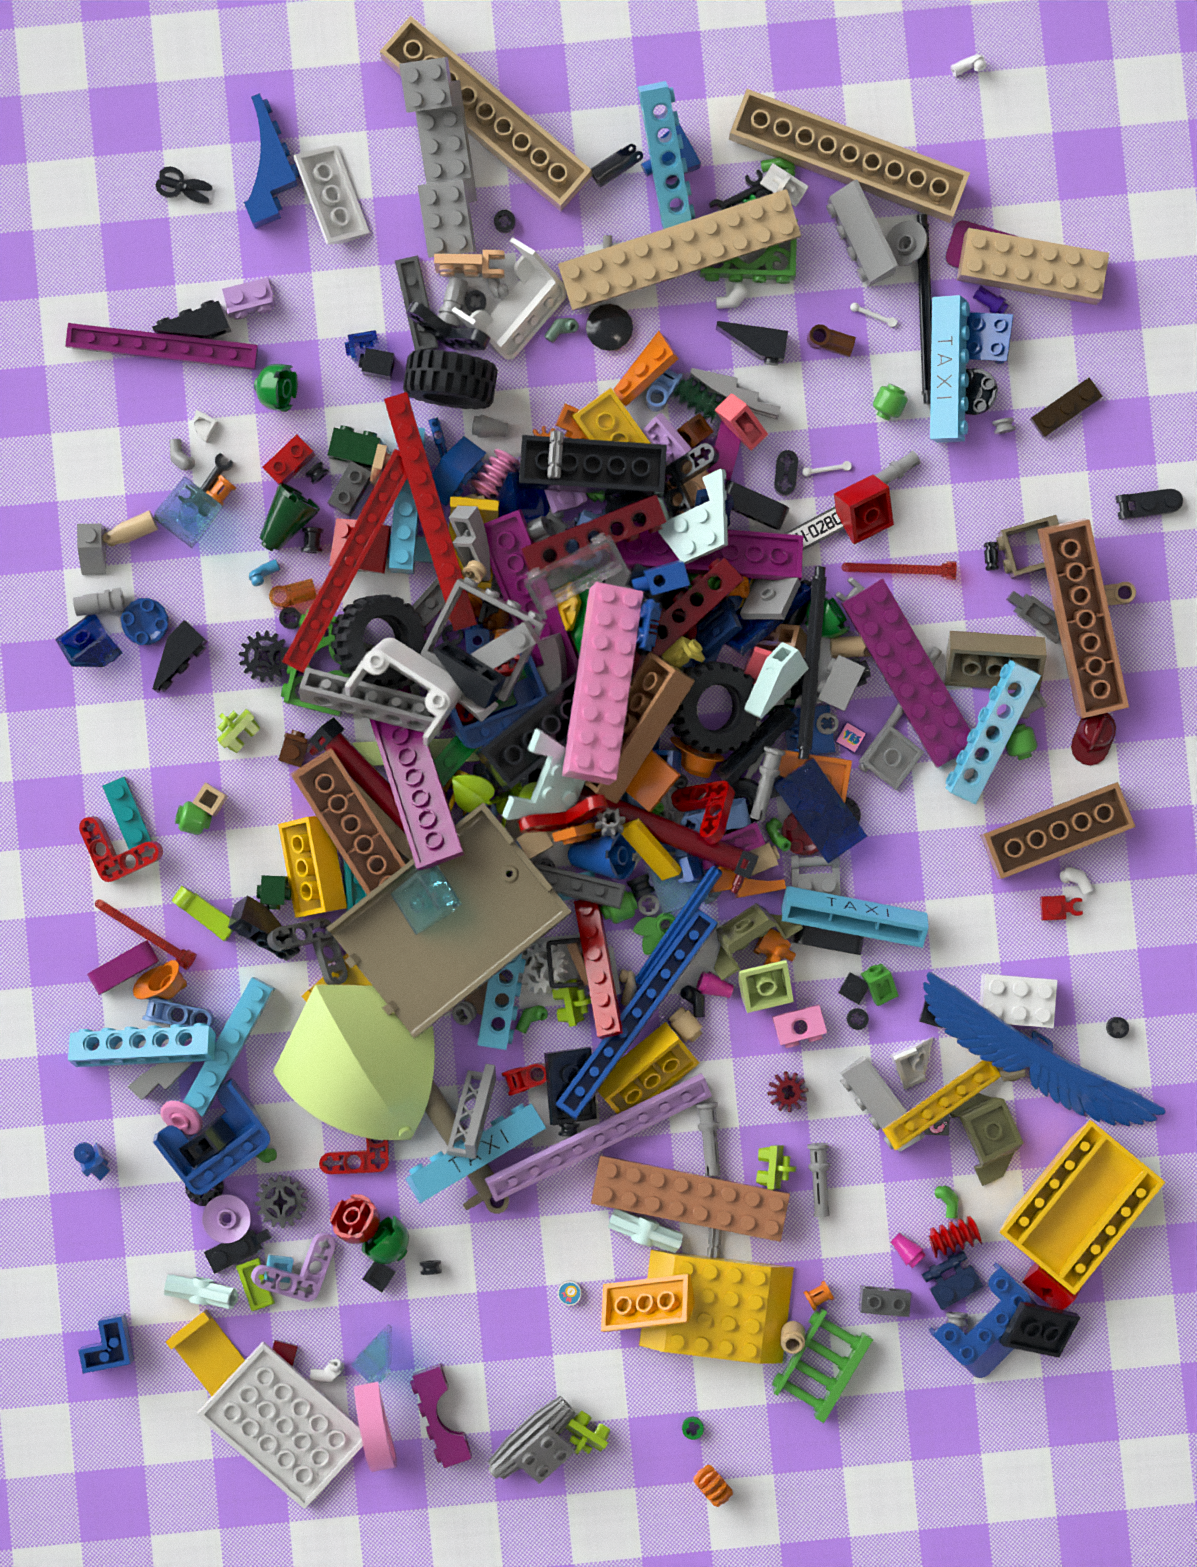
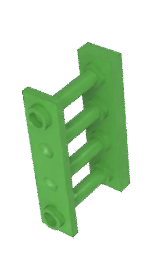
M823 1307L820 1308L819 1312L815 1310L809 1319L811 1325L805 1334L804 1348L800 1352L793 1354L783 1373L778 1372L771 1384L774 1386L773 1393L777 1396L784 1389L812 1406L813 1410L816 1411L814 1413L815 1419L822 1423L826 1421L873 1341L872 1337L864 1332L860 1336H854L825 1319L827 1311ZM819 1326L850 1344L852 1351L848 1357H842L812 1339ZM808 1347L838 1365L840 1371L836 1378L833 1376L830 1378L801 1361L800 1358L805 1349ZM794 1368L826 1386L825 1389L828 1391L823 1399L821 1397L817 1399L788 1381Z

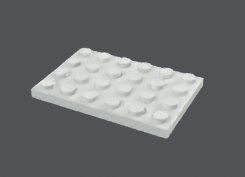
M264 1341L197 1412L199 1418L303 1509H306L363 1447L359 1425Z

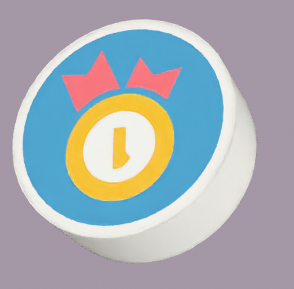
M565 1281L558 1288V1298L565 1305H574L581 1298V1287L575 1281Z

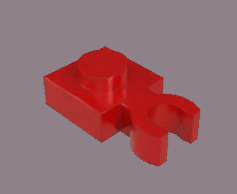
M1065 895L1040 896L1041 920L1067 919L1066 912L1074 916L1082 915L1083 911H1075L1073 909L1074 903L1082 902V899L1072 898L1069 902H1066Z

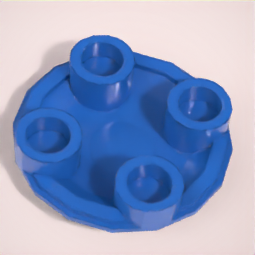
M139 598L132 601L120 617L125 635L138 645H151L160 641L166 634L169 626L165 608L158 601L150 598Z

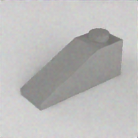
M527 620L470 655L494 669L541 640L530 621Z

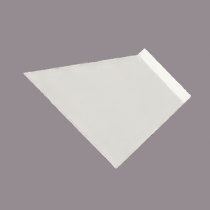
M933 1037L890 1054L904 1089L926 1081L925 1074Z

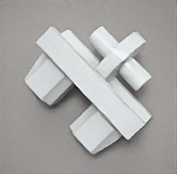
M775 164L771 165L760 182V185L773 193L787 189L791 204L794 207L798 205L809 188L808 185Z

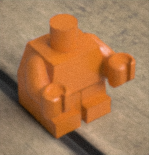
M772 928L769 929L766 935L759 938L753 950L758 955L762 953L767 956L763 965L780 962L784 958L792 962L796 956V953L789 950L791 943L787 939L784 940L781 934Z

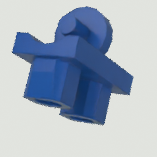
M81 1142L75 1146L73 1151L74 1158L80 1163L82 1173L86 1177L92 1173L97 1179L102 1180L110 1171V1168L107 1166L108 1160L103 1156L102 1147L97 1143L92 1146L88 1142Z

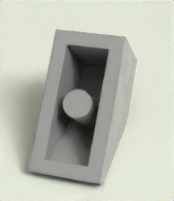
M101 523L77 524V548L82 575L106 574V543L103 541L106 527Z

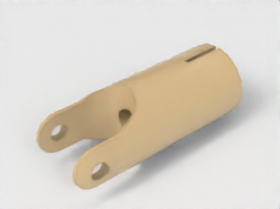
M149 510L119 523L112 530L104 533L103 541L109 546L129 543L158 530V526Z
M860 636L830 639L831 659L838 658V655L844 658L871 656Z

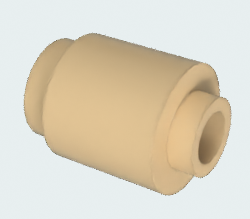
M683 1007L668 1018L672 1023L670 1026L684 1042L688 1040L694 1042L703 1034L700 1031L703 1026L689 1010H685Z
M796 1321L787 1322L781 1329V1346L788 1353H798L805 1346V1328Z

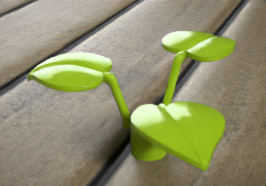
M467 774L457 775L452 778L456 803L462 810L469 813L482 803L488 805L497 803L496 809L502 815L509 796H515L512 792L506 791L501 793L499 797L495 796L494 799L489 800L493 797L495 789L487 779ZM537 782L526 784L522 788L519 797L531 799ZM505 817L502 818L501 823L504 828L507 821Z

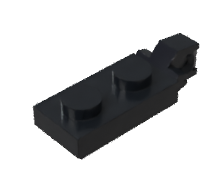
M252 1229L247 1231L241 1239L232 1243L216 1245L206 1250L204 1254L215 1274L258 1253L259 1250L263 1249L261 1243L269 1240L271 1235L268 1229L257 1234Z

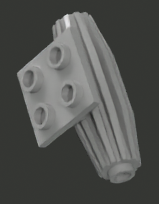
M558 1396L527 1418L503 1441L488 1460L490 1465L488 1467L489 1472L496 1479L499 1477L505 1479L522 1468L537 1483H542L575 1452L559 1436L576 1414L563 1397Z

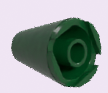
M280 483L277 487L259 536L262 540L261 545L272 552L274 549L280 550L320 510V507L310 498L307 500L302 496V492L285 483Z

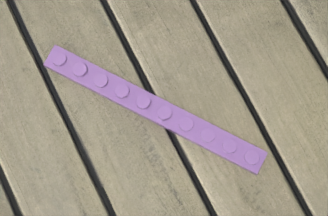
M701 1073L485 1178L495 1202L711 1097L712 1095L706 1080Z

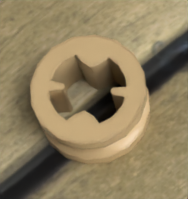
M476 560L469 561L462 571L464 578H471L478 582V584L487 574L484 565Z

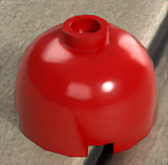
M353 1194L346 1201L342 1199L338 1202L332 1211L330 1223L333 1225V1232L340 1239L349 1244H361L374 1237L380 1225V1216L374 1203L369 1198L361 1194Z

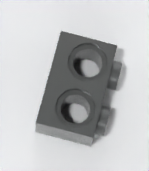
M351 461L327 502L329 506L351 517L371 482V472Z
M860 1285L859 1311L861 1313L909 1317L911 1292L908 1289Z

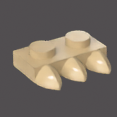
M381 444L377 445L370 476L373 486L376 485L392 454L387 446Z

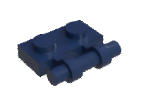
M964 1251L956 1255L954 1253L949 1255L947 1260L937 1266L934 1264L928 1267L929 1270L921 1274L925 1282L933 1278L937 1282V1284L929 1289L941 1310L984 1287L971 1264L962 1269L960 1263L968 1259ZM951 1268L955 1270V1274L946 1279L942 1278V1273Z

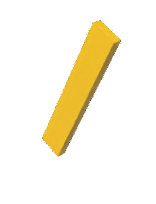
M979 1061L882 1130L895 1150L901 1148L999 1079L1001 1075L996 1066L992 1065L993 1061Z

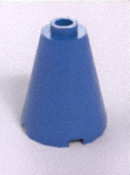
M620 832L615 834L614 839L611 836L605 835L604 837L599 836L573 843L567 854L572 866L616 880L627 879L632 874L636 861H632L633 853H636V850Z

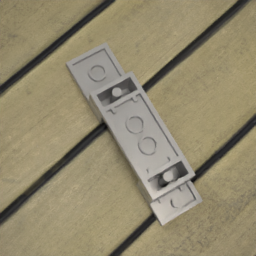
M448 57L401 63L399 66L406 113L416 112L426 184L418 185L428 258L434 257V254L475 252L476 246L469 203L477 201L460 80L451 81Z

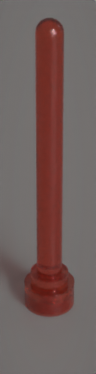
M946 561V563L941 565L845 562L841 565V569L844 572L941 575L946 580H956L957 563L956 561Z
M101 899L95 901L96 908L175 957L179 966L183 969L188 970L197 957V954L189 949L187 951L185 949L180 950Z

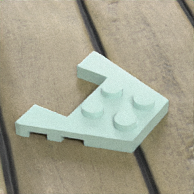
M723 469L702 477L710 501L674 518L669 519L663 499L658 498L667 521L661 524L663 529L658 532L681 561H684V564H688L728 546L727 514H725L727 494L724 490L726 472Z
M536 729L528 749L533 753L548 757L531 799L509 796L502 814L508 820L533 814L565 812L576 805L585 780L562 776L566 748L541 730Z

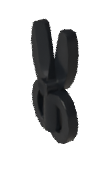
M169 166L160 170V179L157 180L155 186L161 196L175 198L182 191L187 198L200 204L209 203V199L196 190L212 191V185L198 179L185 180L181 170L176 167ZM175 173L179 176V180L167 177L165 174ZM161 185L174 188L175 191H164L161 188Z

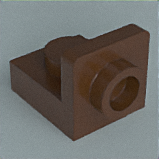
M292 730L291 734L285 732V739L278 761L302 767L310 742L309 739L305 738L306 734L296 730Z

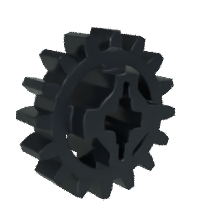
M267 630L264 636H261L260 632L257 631L256 638L247 637L249 644H241L245 648V652H239V656L244 657V660L239 662V664L247 666L244 670L245 674L252 672L251 679L255 680L260 676V681L264 683L266 677H268L271 682H274V675L282 677L283 675L280 671L282 669L287 670L288 667L282 660L289 647L283 648L286 641L284 639L277 641L279 637L277 633L270 637V632ZM270 641L273 642V644H271L270 646H262L259 642ZM251 649L255 651L254 659L250 662L249 655ZM258 649L264 651L265 653L270 652L268 657L272 665H270L268 662L264 660L260 661L262 656ZM280 651L281 659L279 664L277 665L275 662L276 655ZM268 667L271 671L259 672L257 669Z

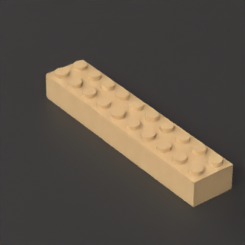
M412 16L405 21L379 51L381 59L400 76L399 64L448 57L451 81L460 80L468 134L560 212L592 177V170Z
M746 89L729 135V140L776 158L781 157L792 162L794 165L848 185L857 179L863 191L951 223L970 175L969 172L749 89Z
M785 189L559 263L558 267L573 311L800 238L801 233L788 191Z

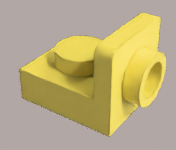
M682 636L662 654L665 660L679 668L688 663L690 658L699 662L705 660L701 652V645L694 639L689 640Z

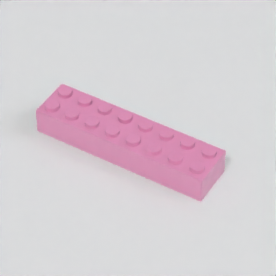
M596 582L589 589L562 772L564 777L610 785L617 778L643 591Z

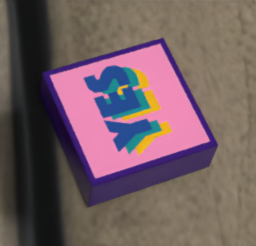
M846 721L834 742L855 754L867 733Z

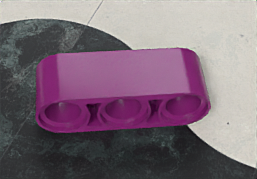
M722 420L715 447L719 451V459L716 464L709 468L708 473L711 474L719 469H723L726 472V479L724 480L730 481L741 440Z
M146 940L94 969L87 975L98 995H101L159 962V959L149 941Z

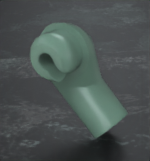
M574 318L556 319L544 337L551 343H554L560 334L576 332L579 327L578 322Z

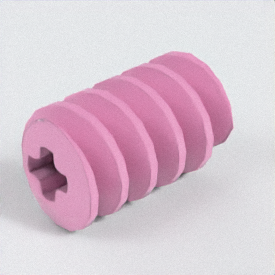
M500 449L494 450L497 458L489 457L488 460L491 465H483L486 473H477L480 481L475 479L471 481L474 489L489 500H493L490 496L491 494L499 495L496 489L497 486L504 488L505 485L502 479L508 480L509 475L507 472L516 473L513 464L520 465L517 459Z

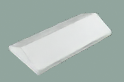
M337 145L295 154L293 157L326 244H344L368 235L370 233Z

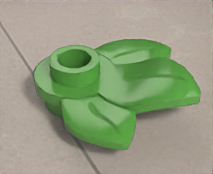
M661 913L656 918L647 916L638 921L634 926L633 932L644 936L642 949L645 955L652 954L669 929V927L663 929L661 923L667 920L670 923V927L675 920L672 914Z

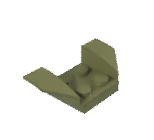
M755 903L716 929L720 949L714 970L723 981L740 970L731 955L732 953L746 948L749 942L757 937L766 935L769 929L774 926L784 940L803 929L800 924L782 921V915L769 914L765 908Z
M977 1093L953 1110L950 1115L952 1118L959 1117L979 1160V1164L973 1167L981 1185L984 1186L1004 1176L1015 1151L1023 1145V1140L1005 1100Z

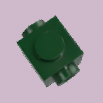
M262 875L261 885H257L256 898L260 899V903L266 904L269 909L280 910L281 905H287V900H291V886H287L288 877Z

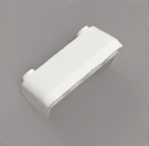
M512 238L510 242L522 254L514 266V274L519 281L490 315L483 310H477L469 317L456 307L452 309V312L467 328H475L485 332L491 338L488 346L508 360L515 358L567 295L564 283L536 251L515 238Z
M385 638L365 655L345 684L346 695L350 697L367 672L372 675H380L386 671L388 666H391L430 691L426 696L425 706L436 718L423 735V745L428 747L463 693L448 672L398 640Z

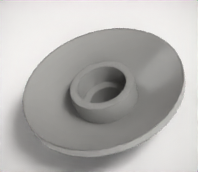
M907 220L900 222L886 236V241L898 266L913 264L922 256L926 249V230L916 221Z

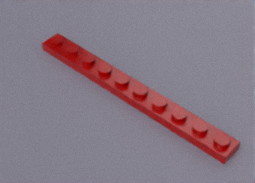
M408 392L384 398V402L446 603L456 581L464 578ZM464 589L450 615L454 631L477 625L468 591Z
M394 449L282 660L283 663L304 673L407 479L399 450Z

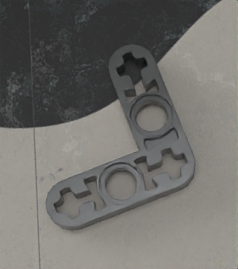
M318 918L278 927L268 934V945L275 951L313 944L326 984L341 985L347 980L348 973L338 941L326 929L332 924L328 919ZM320 927L324 928L325 932L319 931L313 934L312 930ZM296 929L304 931L305 940L297 938ZM288 935V939L283 942L276 940V936L281 938ZM324 947H329L332 949V958H328L324 955ZM335 961V963H336L335 965L332 964V965L328 966V964H330V963H332V962ZM332 973H338L339 977H333Z

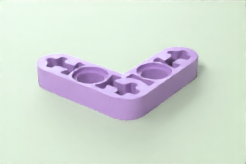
M324 1232L316 1234L310 1244L300 1275L267 1265H259L252 1271V1281L261 1289L305 1302L313 1301L317 1298L335 1250V1240ZM326 1239V1242L329 1244L327 1247L324 1246L321 1251L319 1242H324ZM315 1252L318 1253L319 1255H320V1252H321V1254H322L323 1256H325L324 1259H322V1258L319 1257L318 1255H314ZM314 1261L321 1262V1269L317 1273H311L309 1269ZM266 1271V1274L274 1278V1281L263 1279L261 1282L258 1276ZM289 1277L291 1279L290 1287L280 1289L279 1283L281 1279ZM297 1284L305 1288L309 1285L312 1291L307 1292L305 1295L301 1289L297 1288Z

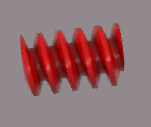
M967 1216L966 1224L962 1219H958L957 1227L952 1221L949 1222L948 1230L943 1224L939 1225V1232L934 1227H931L930 1235H928L935 1258L938 1256V1250L944 1256L947 1255L948 1247L955 1253L956 1245L958 1244L962 1250H965V1242L974 1247L975 1239L982 1245L977 1224L971 1216Z

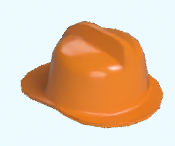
M670 737V741L681 749L682 767L692 775L709 778L716 763L724 760L721 754L698 751L689 745H685L680 740V737Z
M171 960L145 972L134 984L133 995L141 1000L153 996L168 1000L173 998L179 991L187 987V981L179 972V963L176 960Z

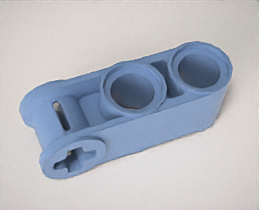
M744 798L733 799L725 830L743 828L751 823ZM706 808L684 812L680 824L700 832ZM718 809L713 816L717 815L721 809Z
M154 996L147 998L146 1015L142 1017L143 1020L155 1023L180 1024L185 1027H193L197 1023V1015L204 1013L208 1017L207 1025L211 1027L214 1023V1015L208 1009L172 1002ZM176 1008H181L185 1013L182 1021H177L173 1017V1011Z

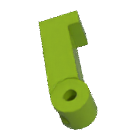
M181 885L171 901L216 934L221 940L227 941L233 930L228 928L231 917L198 894Z

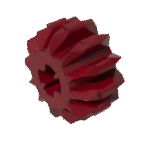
M784 1071V1080L776 1074L775 1079L779 1083L769 1082V1086L775 1088V1091H768L767 1095H776L770 1101L772 1105L781 1101L778 1105L779 1111H782L784 1105L787 1104V1111L792 1112L791 1104L794 1103L795 1107L800 1109L801 1105L797 1100L807 1101V1098L800 1094L808 1092V1088H800L805 1083L803 1078L795 1082L798 1077L797 1073L794 1072L790 1080L789 1073ZM787 1085L792 1086L793 1096L788 1095V1098H784L783 1087L787 1088Z

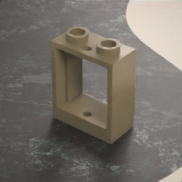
M1057 515L998 532L999 537H996L999 551L1004 552L1006 560H1003V567L1006 574L1010 573L1011 578L1046 568L1043 562L1017 570L1008 536L1043 526L1058 525Z

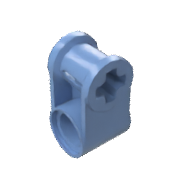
M667 369L651 384L647 392V407L655 412L663 410L672 393L678 387L683 374H677ZM653 394H660L663 397V401L656 404L651 401L650 397Z

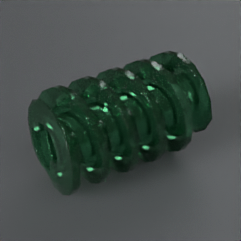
M691 376L687 380L684 377L671 398L674 400L680 396V405L688 401L686 409L691 410L696 407L694 414L697 415L704 412L703 418L705 420L711 418V424L718 415L715 409L725 399L722 398L717 402L716 392L708 396L710 388L707 387L701 391V382L692 385L694 377Z

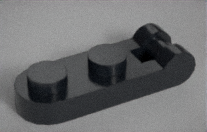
M1176 489L1115 496L1116 504H1119L1120 512H1118L1119 520L1170 514L1178 511L1183 504L1182 494ZM1128 502H1134L1135 510H1129Z

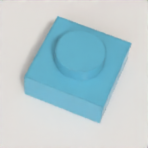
M268 1255L267 1266L291 1273L294 1259L286 1256ZM265 1271L264 1279L274 1281V1278L269 1277ZM284 1277L280 1282L290 1283V1278Z

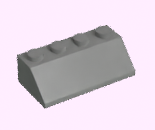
M856 179L831 195L826 208L830 217H835L839 225L836 229L841 240L845 239L849 246L846 250L851 261L855 260L859 267L857 274L861 282H866L869 287L893 276L898 264Z
M862 1056L840 1073L843 1077L840 1082L848 1092L854 1091L857 1096L855 1102L862 1111L868 1110L872 1116L869 1118V1121L877 1131L880 1128H885L907 1112L866 1057ZM923 1133L919 1134L907 1144L897 1149V1151L901 1152L923 1139L925 1135ZM884 1137L883 1140L893 1150L894 1148L888 1138Z

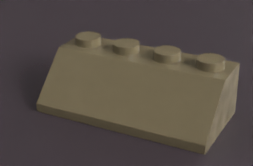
M950 631L946 652L945 685L992 689L993 686H997L1001 678L1000 672L1002 667L1012 660L1041 675L1035 687L1040 692L1047 657L1045 637ZM1012 683L1008 690H1016L1017 683Z

